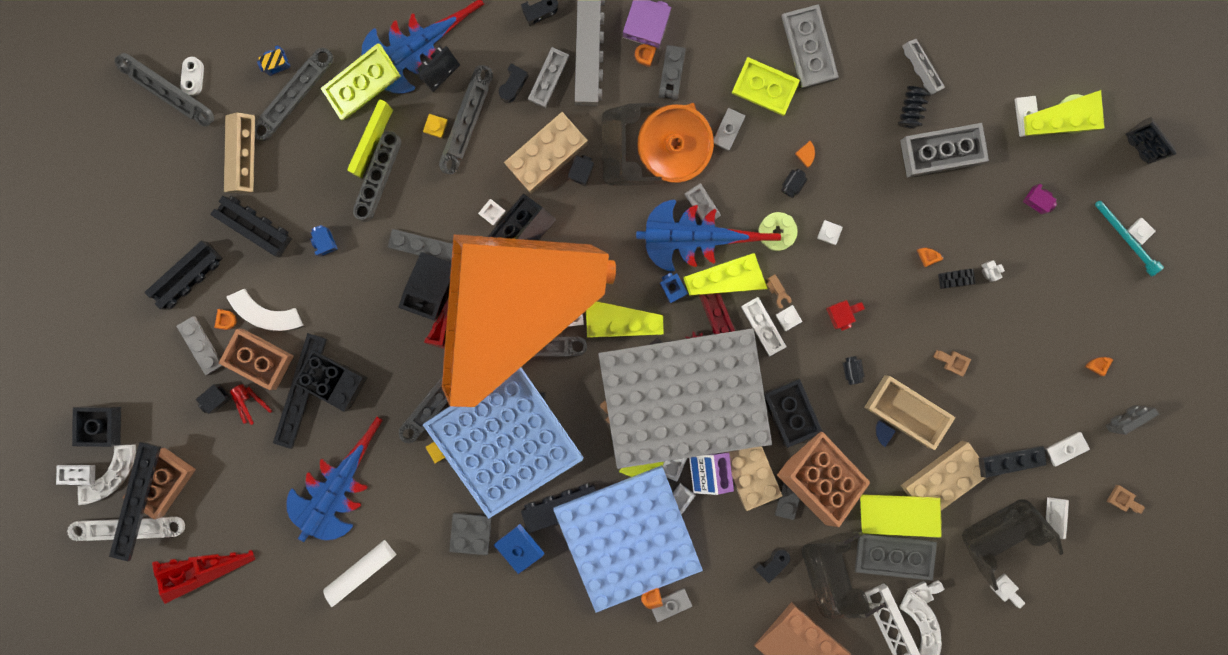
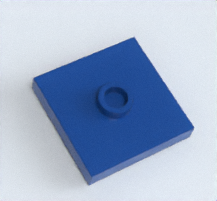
M521 524L494 544L518 574L545 554Z

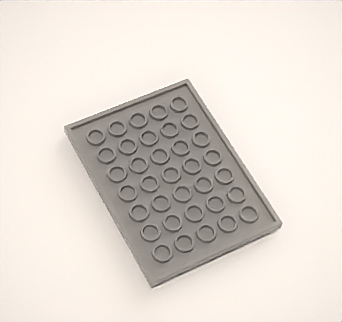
M754 328L598 353L617 469L772 445Z

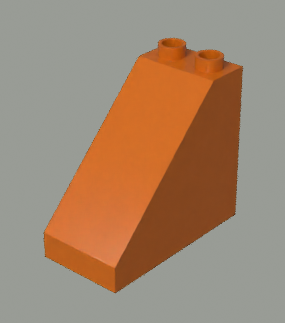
M454 234L442 389L449 405L453 407L477 406L605 295L606 284H613L616 276V264L614 260H608L609 254L590 244Z

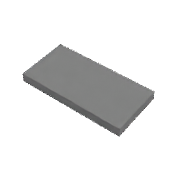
M819 4L782 14V21L801 89L838 79V72Z

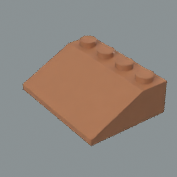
M819 432L794 454L777 474L825 525L834 527L841 526L870 484V481L823 432Z
M792 602L754 645L764 655H851L849 651Z

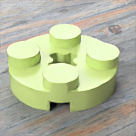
M775 212L763 219L759 225L758 233H773L776 226H779L783 230L781 241L761 242L770 250L781 251L794 243L797 237V225L790 215Z

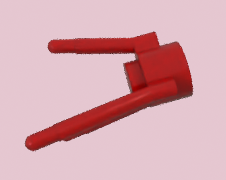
M241 384L230 391L243 424L247 423L245 416L250 425L254 424L244 402L250 399L248 395H251L264 409L272 413L268 405L252 391L250 386L246 388L244 384Z

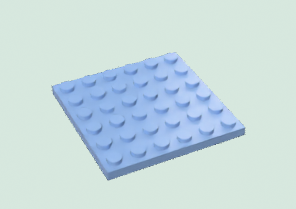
M522 367L477 406H449L423 424L488 519L576 465L584 458Z
M662 465L553 508L595 612L703 571Z

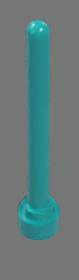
M1102 201L1095 203L1097 209L1146 264V272L1151 277L1159 273L1164 266L1159 261L1150 258Z

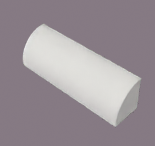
M385 540L324 588L325 598L331 607L336 605L397 555Z

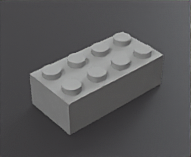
M982 123L906 136L900 140L907 178L982 165L989 161Z

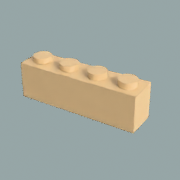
M243 113L226 115L224 192L238 194L253 192L255 115Z

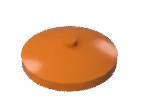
M673 104L655 110L644 121L639 132L638 152L643 165L652 175L664 181L684 182L696 177L707 166L713 153L714 139L708 121L700 112L686 105Z

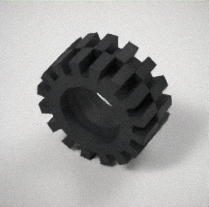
M974 269L938 274L940 289L976 284Z

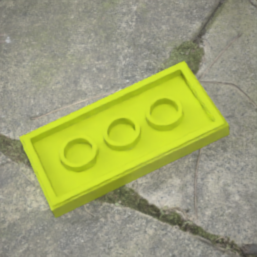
M377 43L325 84L321 90L339 118L345 120L400 78L401 75L381 44Z
M383 100L378 101L347 171L361 179L393 112V109L387 102Z
M861 495L860 497L862 533L922 537L942 536L940 498Z

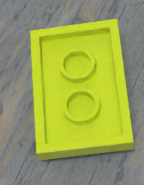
M747 57L732 94L784 116L800 80Z

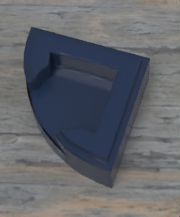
M878 420L876 436L879 443L886 447L896 431Z

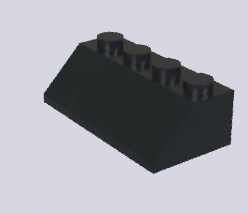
M523 193L488 237L539 241L556 219L542 206Z

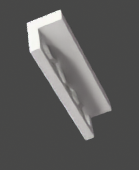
M883 583L864 592L863 594L892 655H897L896 649L898 644L904 645L908 653L903 655H920L889 588ZM880 592L882 596L879 605L872 603L870 598L871 595ZM882 609L890 613L888 622L881 620L879 617ZM890 626L898 630L896 639L888 636Z

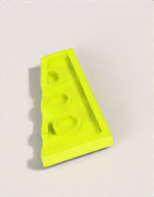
M1101 90L1023 117L1025 136L1104 129Z

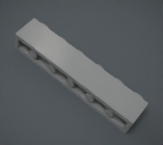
M578 0L575 105L598 106V100H602V89H599V81H603V70H599V62H603V51H600V43H604V32H600V24H604V13H601V5H605V0Z

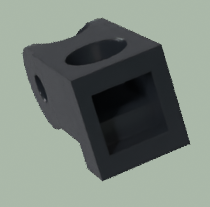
M542 0L531 6L528 1L521 4V10L529 26L556 14L558 11V1Z
M512 63L507 69L510 74L508 80L499 88L500 98L505 103H511L516 99L529 77L528 72Z
M776 548L763 565L758 562L753 568L770 583L788 565L790 555L783 548Z

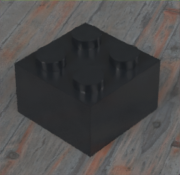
M73 407L72 446L113 447L121 445V407Z

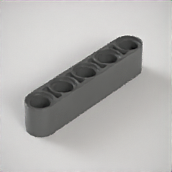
M385 131L382 134L354 205L353 214L361 221L367 222L373 218L400 149L401 139L393 131ZM395 137L394 144L387 145L388 138ZM388 154L387 162L381 163V156ZM381 172V179L374 181V174ZM374 190V197L367 199V192ZM366 207L368 213L366 216L361 217L360 210Z

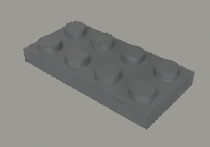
M859 533L855 572L933 581L937 542Z

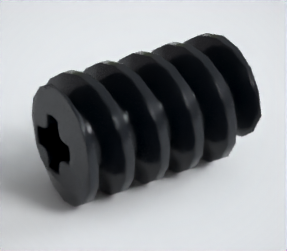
M907 86L909 91L905 93V97L908 99L903 101L905 106L902 107L901 111L904 114L900 115L899 118L902 121L898 122V125L904 128L915 129L916 127L923 126L918 119L925 118L920 112L927 110L922 107V104H928L929 101L925 100L924 97H929L930 93L920 87Z

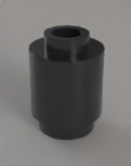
M796 169V171L791 170L782 184L781 191L785 195L794 198L795 195L800 193L808 179L805 177L807 174L800 169Z
M857 356L845 358L846 361L842 362L848 384L863 383L865 375L862 360L857 359Z

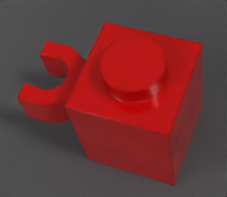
M847 300L826 308L834 328H840L841 331L851 328V323L856 322L853 314L865 309L862 302L849 306Z

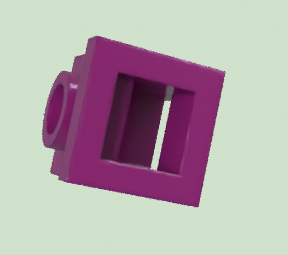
M1037 184L1031 188L1023 203L1041 215L1052 212L1057 205V199L1052 197L1053 194L1048 190L1041 189L1043 185Z

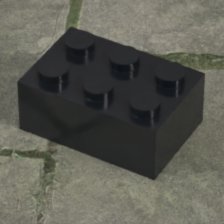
M796 378L764 392L765 403L785 447L789 448L816 436L819 432H823L800 379Z

